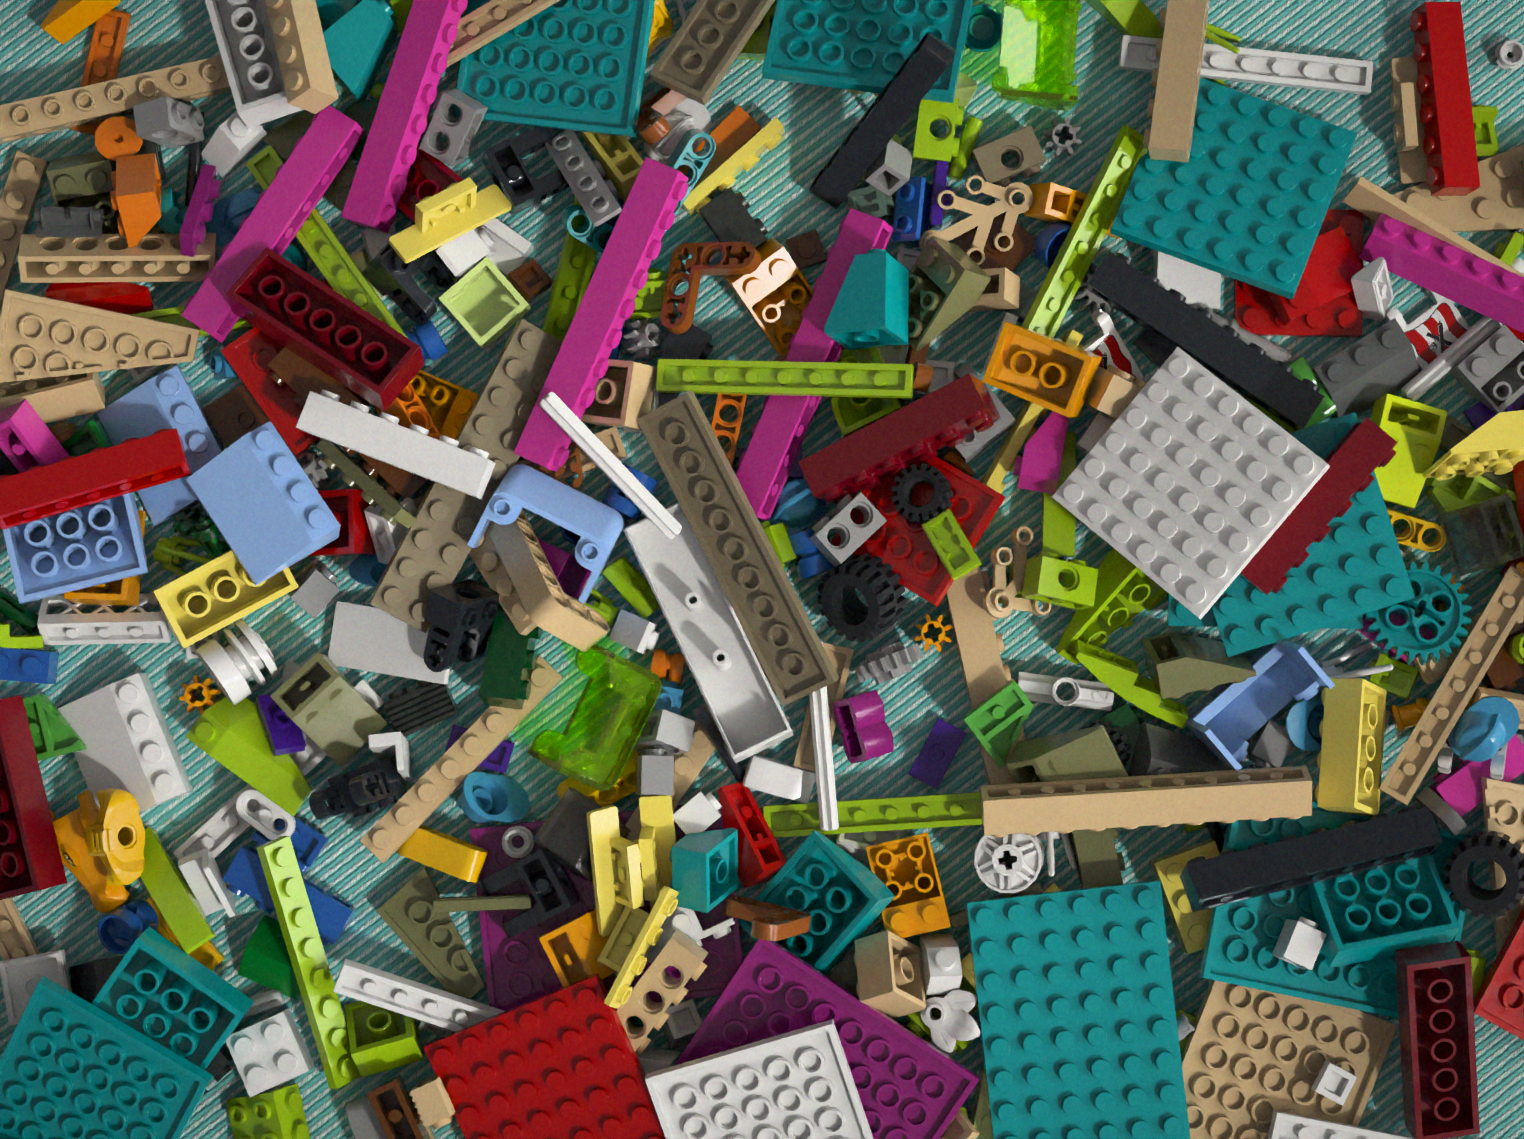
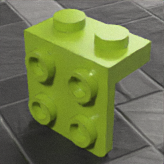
M298 1083L289 1084L269 1092L259 1093L252 1097H249V1095L229 1099L226 1103L234 1139H310Z

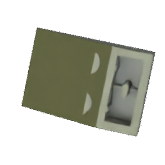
M98 151L51 160L46 173L56 207L70 209V207H90L94 205L95 209H103L102 234H120L117 217L120 216L119 210H113L110 192L114 190L111 180V171H116L114 161L105 158Z
M931 236L909 272L908 343L917 351L922 349L972 308L991 280V277L958 245Z
M1174 631L1142 639L1147 671L1162 699H1176L1182 697L1185 693L1197 690L1209 691L1217 685L1229 682L1241 683L1247 680V678L1257 676L1255 669L1244 652L1227 657L1223 643L1220 641Z
M317 652L270 695L289 718L340 767L369 742L368 735L378 734L388 724L322 652Z
M1104 725L1020 741L1015 746L1006 764L1015 783L1129 777Z

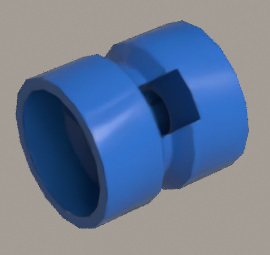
M431 319L425 325L414 324L413 331L411 332L403 330L408 339L421 347L424 363L428 358L435 361L449 353Z
M622 463L652 494L658 481ZM616 484L608 488L601 503L635 521H638L642 513L629 498H625V494Z
M812 528L788 537L795 555L799 558L795 565L801 580L834 568L809 540L815 533Z
M142 899L128 901L101 919L98 925L99 939L108 951L115 954L126 953L135 940L148 927L155 931L157 930V914L154 908Z

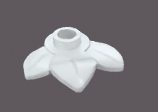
M952 990L945 997L935 996L926 1000L927 1009L920 1011L921 1019L930 1028L933 1043L941 1050L951 1053L955 1048L956 1040L969 1041L981 1035L978 1024L968 1013L977 1003V996L965 990ZM935 1007L941 1011L940 1019L932 1017V1008Z

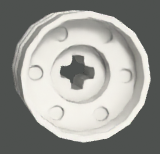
M242 619L235 623V627L241 635L239 639L236 638L230 629L227 628L224 631L229 643L227 647L224 648L213 638L196 649V653L205 668L233 705H236L252 694L247 682L248 678L252 677L261 686L266 684L260 672L263 668L272 679L280 675L275 665L274 656L264 640Z
M1020 833L1008 834L1005 837L983 836L975 850L974 866L979 878L987 887L999 893H1016L1027 889L1037 879L1044 864V847L1038 835ZM1005 851H1009L1011 856L1017 857L1012 863V867H1008L1007 862H1001L1000 860L1005 855Z

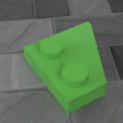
M1012 679L964 715L962 719L995 764L1001 768L1006 762L1005 758L1013 742H1016L1021 732L1023 722L1027 720L1034 705L1016 681Z
M45 694L23 698L38 761L87 749L86 744Z

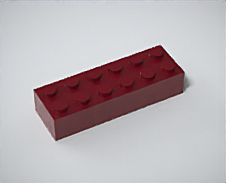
M268 247L262 251L226 293L234 314L384 412L425 364L421 347Z
M968 373L800 460L798 463L813 496L836 505L847 494L852 496V493L862 488L866 491L878 486L881 483L880 479L889 474L891 476L902 474L901 470L904 468L908 470V465L917 460L923 462L937 455L936 450L946 445L953 447L962 443L966 439L965 435L975 430L979 433L991 428L994 425L993 421L999 419L1000 415L985 383Z
M1368 417L1358 419L1324 459L1330 466L1329 469L1239 575L1260 593L1268 595L1272 592L1276 594L1287 582L1288 578L1284 575L1291 567L1297 569L1307 559L1309 553L1306 549L1311 543H1320L1331 530L1328 526L1329 522L1334 517L1341 518L1353 504L1349 499L1355 492L1362 493L1372 483L1374 477L1371 473L1376 467H1385L1395 456L1396 451L1393 448L1398 442Z
M22 695L0 699V900L67 883Z
M1458 940L1395 950L1405 1126L1414 1139H1446L1479 1134L1471 956Z

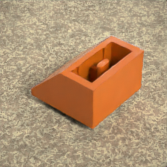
M155 153L116 158V171H111L114 189L110 192L113 210H119L120 216L117 217L120 236L126 235L129 248L136 247L161 218V175Z

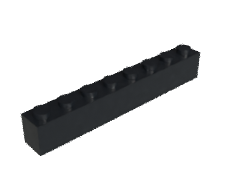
M1111 252L1107 255L1085 289L1174 349L1177 347L1182 349L1220 380L1294 430L1298 431L1305 427L1325 397L1318 392L1320 388L1315 383L1305 378L1301 381L1292 375L1293 369L1279 360L1274 363L1265 357L1267 352L1255 343L1250 342L1248 345L1238 338L1240 334L1232 327L1225 324L1222 327L1212 321L1213 316L1208 311L1199 306L1194 309L1185 303L1186 297L1172 288L1169 291L1158 284L1160 280L1148 271L1144 270L1141 273L1133 268V262L1125 255L1118 252L1116 255Z
M1415 806L1400 810L1398 814L1387 816L1385 813L1377 814L1369 818L1368 821L1357 823L1354 820L1348 821L1336 829L1318 828L1306 836L1297 838L1296 835H1289L1281 838L1277 843L1268 845L1266 842H1259L1251 845L1247 850L1236 852L1235 849L1226 850L1214 858L1196 857L1187 862L1180 875V879L1193 912L1432 855L1443 841L1429 807L1416 809Z

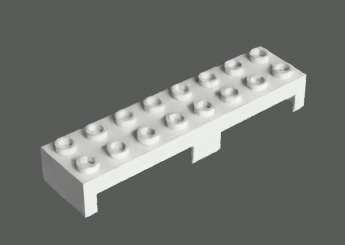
M678 502L665 508L682 525L680 533L673 539H668L648 518H644L623 530L735 763H738L794 734L745 632Z

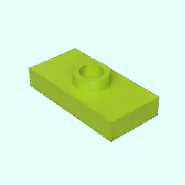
M949 508L921 525L954 581L982 565Z
M622 555L602 572L616 587L623 599L628 601L644 619H647L660 608L648 581L625 556Z

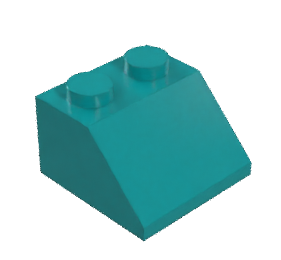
M728 828L690 833L672 846L670 851V861L672 863L670 888L679 892L676 898L678 899V907L708 913L738 888V829Z

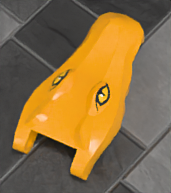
M86 790L78 795L80 808L59 819L56 818L52 811L50 813L62 863L85 889L97 912L108 913L122 906L130 896V893L124 885L108 886L106 884V866L99 856H90L88 854L86 826L95 824L100 809L91 792Z

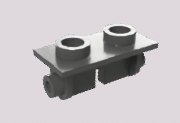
M41 205V208H35L34 218L37 221L36 237L102 238L103 209H95L94 205L90 207H70V209Z

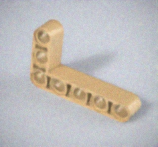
M521 510L518 518L511 524L500 525L490 521L487 530L529 618L541 629L577 649L587 652L610 631L606 620L597 611L563 592L523 510Z

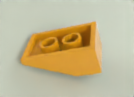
M1005 321L982 382L1068 418L1079 417L1102 357L1069 343Z

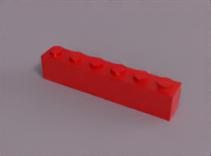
M1424 2L1412 11L1410 28L1414 32L1415 46L1413 57L1415 62H1417L1418 69L1416 86L1421 98L1420 121L1424 126L1425 135L1423 151L1427 155L1428 164L1426 180L1430 186L1431 196H1466L1480 188L1461 2Z
M177 428L171 430L160 429L154 432L153 435L140 439L129 438L119 445L108 448L98 447L91 450L90 453L81 456H67L60 459L57 463L50 465L32 466L19 474L1 475V530L192 475L183 441Z

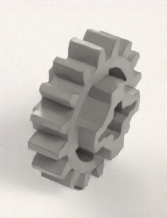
M899 641L865 655L868 663L854 668V672L859 683L874 678L876 685L911 672L909 663L923 658L918 643L903 649Z

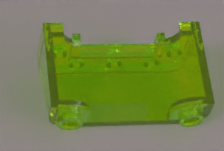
M1003 0L998 72H994L992 78V91L997 92L999 99L1062 111H1069L1078 102L1079 86L1071 84L1074 83L1077 73H1074L1078 13L1081 11L1080 0Z
M595 644L587 652L578 649L576 653L575 665L579 671L590 676L563 733L561 734L550 729L543 730L534 739L528 754L561 774L597 790L605 791L612 788L618 781L660 695L662 684L659 676L654 672Z

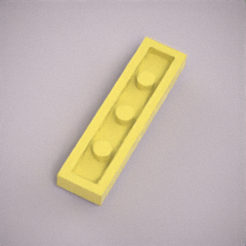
M777 117L771 120L690 192L682 205L683 209L690 216L696 211L700 214L699 209L709 203L718 191L723 193L735 184L737 180L734 177L743 169L746 172L750 171L760 161L758 156L767 148L769 151H772L783 141L784 125Z

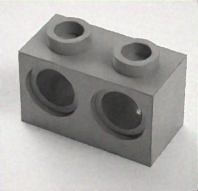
M458 89L444 91L435 100L433 105L434 115L431 121L427 123L425 131L421 134L423 140L419 149L449 166L464 163L488 109V106ZM455 104L460 108V119H457L454 115L453 109ZM442 133H444L448 138L447 147H445L442 144Z
M167 96L133 105L137 137L170 149L204 140V118L198 108Z
M861 492L853 497L847 494L835 505L838 511L830 519L825 515L812 527L815 533L809 540L834 567L842 564L887 521ZM853 508L860 510L863 514L864 519L861 525L855 524L851 520L850 513ZM829 530H835L839 533L841 537L839 546H833L829 543L827 539Z
M665 709L630 717L624 748L646 755V749L665 750V756L689 752V748L694 741L693 729L695 721Z

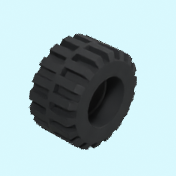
M867 553L861 556L859 554L853 555L825 574L821 579L822 583L818 586V592L821 595L817 597L818 604L822 605L820 610L822 616H826L828 619L826 623L830 628L833 626L836 629L835 633L839 636L845 634L847 640L854 641L857 639L858 642L871 640L895 624L904 612L902 608L906 605V598L902 596L905 592L904 585H900L898 581L901 579L899 574L892 572L891 569L893 567L889 563H882V558L878 556L872 558L871 554ZM855 588L865 597L868 607L861 602Z
M1483 831L1476 832L1472 837L1470 835L1465 837L1450 854L1443 874L1446 877L1444 886L1446 890L1450 889L1451 891L1449 895L1451 901L1457 900L1460 903L1458 908L1463 912L1467 908L1472 911L1471 916L1478 917L1479 914H1484V919H1492L1494 914L1500 917L1505 915L1509 909L1512 911L1517 907L1519 901L1522 900L1524 896V853L1520 852L1522 846L1517 841L1514 844L1509 841L1510 836L1504 834L1503 837H1499L1496 831H1490L1488 834H1484ZM1477 859H1489L1496 862L1505 873V885L1496 890H1487L1479 887L1471 879L1469 865Z

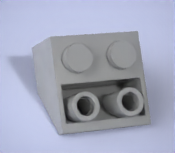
M1504 324L1450 370V373L1471 396L1498 414L1503 412L1524 393V345Z

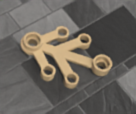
M978 175L969 176L965 181V188L969 193L977 195L982 192L1000 199L989 206L958 197L950 190L940 191L936 197L939 207L946 210L954 208L972 215L939 232L934 229L925 230L921 233L918 240L919 248L923 251L927 240L931 236L949 242L977 227L971 247L965 253L970 256L972 251H979L981 256L975 263L980 266L985 260L983 250L994 217L1005 212L1001 230L994 236L993 244L1000 251L1010 250L1014 243L1012 233L1018 215L1026 212L1033 203V193L1026 184L1013 182L1006 187L986 182ZM972 179L980 181V188L976 191H972L969 187ZM1017 192L1023 195V200L1020 204H1014L1012 201V196ZM946 193L952 196V202L947 206L941 203V197ZM1001 236L1008 237L1009 243L1006 247L998 245V239Z
M1029 527L1015 528L1011 533V540L1014 543L1013 554L1008 547H999L994 549L990 556L993 563V588L985 594L983 607L990 616L997 619L1009 616L1013 610L1032 612L1036 616L1046 615L1052 607V604L1042 602L1043 610L1040 611L1038 608L1039 601L1015 597L1023 589L1027 562V545L1033 540V532ZM1020 531L1025 535L1024 541H1021L1019 537ZM1000 552L1004 554L1003 562L999 559ZM1013 560V579L1006 585V566ZM999 597L1002 599V607L998 604Z

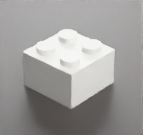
M290 1008L233 1032L226 1041L249 1097L304 1074L314 1067V1063Z

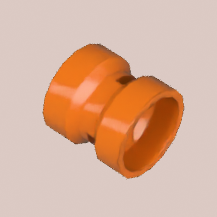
M655 648L649 679L659 681L663 678L681 685L686 663L683 653L677 652L672 655L667 654L663 649Z

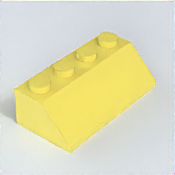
M229 550L153 590V593L178 644L186 648L295 590L299 586L289 567L255 586L232 550Z
M1330 678L1335 685L1331 689L1325 687L1321 694L1324 715L1319 725L1322 745L1321 751L1317 756V766L1320 770L1319 783L1315 788V798L1318 802L1317 807L1330 812L1373 817L1379 814L1381 790H1379V787L1381 786L1387 690L1363 678Z

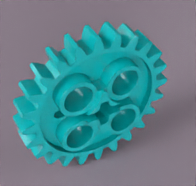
M1411 561L1407 573L1417 597L1398 603V605H1391L1366 613L1364 620L1374 621L1367 631L1368 633H1378L1374 644L1383 641L1386 643L1383 650L1384 654L1393 649L1396 651L1394 660L1397 661L1402 654L1407 655V664L1410 665L1414 658L1418 657L1422 666L1427 662L1428 656H1430L1434 663H1437L1440 659L1439 652L1445 657H1449L1452 653L1450 646L1455 649L1459 648L1461 642L1457 637H1466L1468 631L1463 627L1469 626L1472 620L1463 615L1469 613L1472 607L1462 605L1469 595L1468 593L1458 594L1457 591L1462 583L1451 584L1449 582L1453 575L1451 572L1442 577L1440 575L1441 566L1438 565L1432 572L1429 571L1428 562L1425 561L1422 568L1417 569L1415 561ZM1432 601H1442L1446 605L1447 610L1444 612L1435 610L1432 606ZM1416 608L1422 610L1420 618L1414 616ZM1389 615H1399L1403 619L1404 625H1393L1389 620ZM1438 621H1442L1444 626H1440ZM1427 628L1431 630L1434 639L1426 640L1422 638L1419 634V629Z

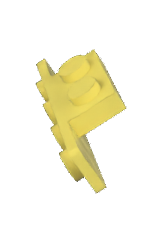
M469 177L459 183H452L445 190L433 196L423 198L415 205V224L389 237V244L404 263H409L510 211L512 203L495 184L477 192V185Z
M641 795L639 797L642 828L639 838L635 839L634 842L638 844L641 852V879L644 883L645 900L650 901V911L653 909L664 886L670 887L672 879L670 851L676 843L671 795Z
M614 805L595 809L586 814L598 934L603 937L611 935L625 906L631 909L644 906V883L641 879L640 870L641 852L637 843L620 837L618 809Z
M664 886L650 914L640 908L631 909L625 906L597 960L619 972L604 1004L618 1009L621 1004H625L632 993V987L630 986L634 978L642 973L647 964V953L651 946H655L660 940L663 932L661 927L666 917L671 916L677 907L678 899L676 898L679 894L678 891Z

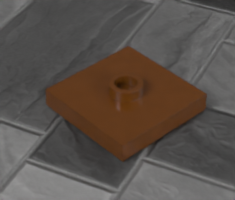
M1004 212L994 217L983 250L985 260L979 267L981 269L1006 267L1013 272L1034 250L1036 239L1016 222L1012 233L1014 241L1012 248L1005 252L996 249L993 244V238L1001 230L1005 216ZM977 227L958 236L952 244L958 245L966 252L971 247ZM1001 236L998 239L1000 247H1006L1009 243L1007 236ZM975 250L970 253L969 257L974 262H977L981 255L979 251Z
M241 384L202 409L225 448H228L242 436L270 421L244 384Z

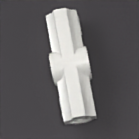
M1018 672L1017 684L1030 701L1109 712L1112 710L1114 691L1102 682ZM1063 682L1069 683L1073 688V695L1067 701L1059 699L1056 694L1058 685Z

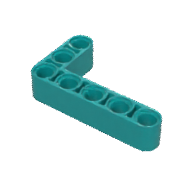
M692 128L684 133L665 164L674 169L681 165H687L688 167L686 175L689 178L687 181L688 189L685 197L677 203L674 210L675 216L716 150L714 139L708 133L698 128ZM703 137L705 140L703 149L699 152H693V141L696 138ZM579 205L567 207L561 216L563 227L573 237L603 254L607 244H598V237L604 231H611L612 233L614 225L606 221L594 227L583 207ZM578 214L584 215V225L578 229H573L571 221L574 216Z

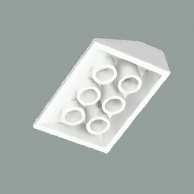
M136 673L58 708V711L86 744L87 749L74 752L88 790L93 795L99 809L100 804L96 793L109 788L131 793L138 802L139 813L194 791L147 673Z

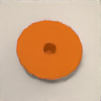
M124 116L111 117L104 120L95 132V145L98 152L112 161H116L118 157L136 155L143 144V138L137 137L135 122Z

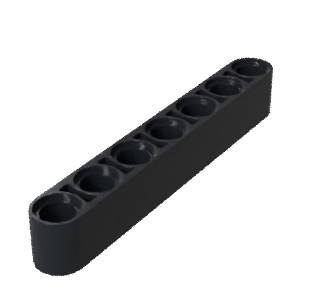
M927 32L816 176L809 188V192L832 208H838L946 70L955 56L956 49L932 33Z

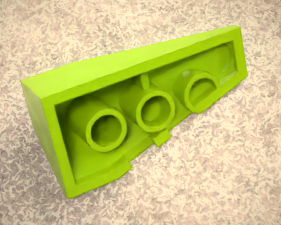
M227 697L223 698L206 709L186 735L189 740L292 816L296 814L313 791L294 759H291L289 754L273 756L257 706L247 697L236 705H233Z

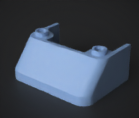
M518 464L512 466L489 500L467 545L477 548L490 521L500 525L511 524L518 518L522 508H525L581 536L575 548V557L581 566L592 571L578 599L579 602L586 603L623 530L624 521L621 514L617 510L527 465Z
M1284 639L1260 647L1248 658L1257 676L1247 678V680L1241 683L1229 682L1217 685L1187 712L1188 719L1185 723L1187 727L1228 767L1237 772L1242 768L1239 762L1248 754L1246 750L1249 743L1246 740L1293 699H1304L1307 701L1319 692L1320 685L1328 689L1335 685L1303 646Z

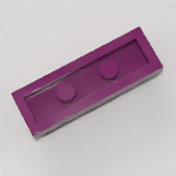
M202 165L179 232L181 255L194 257L198 245H203L206 234L205 223L206 221H211L214 209L212 202L214 198H219L221 191V180H218L216 177V166Z

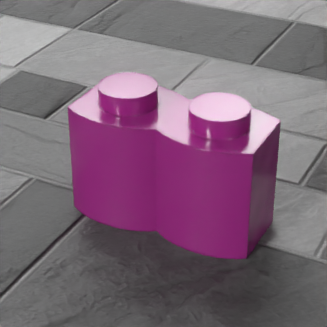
M876 690L833 702L835 720L842 732L843 747L851 764L894 751L893 735L884 721V704Z

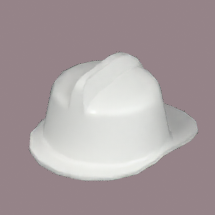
M686 98L664 116L671 125L670 131L653 144H647L644 141L643 144L645 152L650 159L665 165L686 131L698 128L708 134L710 133L712 124L710 113L703 104ZM703 137L696 138L693 141L692 150L704 140Z

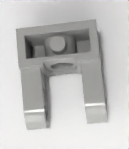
M967 362L954 371L957 379L970 373L982 381V378ZM986 383L985 385L999 412L1000 418L993 421L994 425L991 428L979 433L975 430L965 435V441L951 447L965 463H969L1015 425V418Z

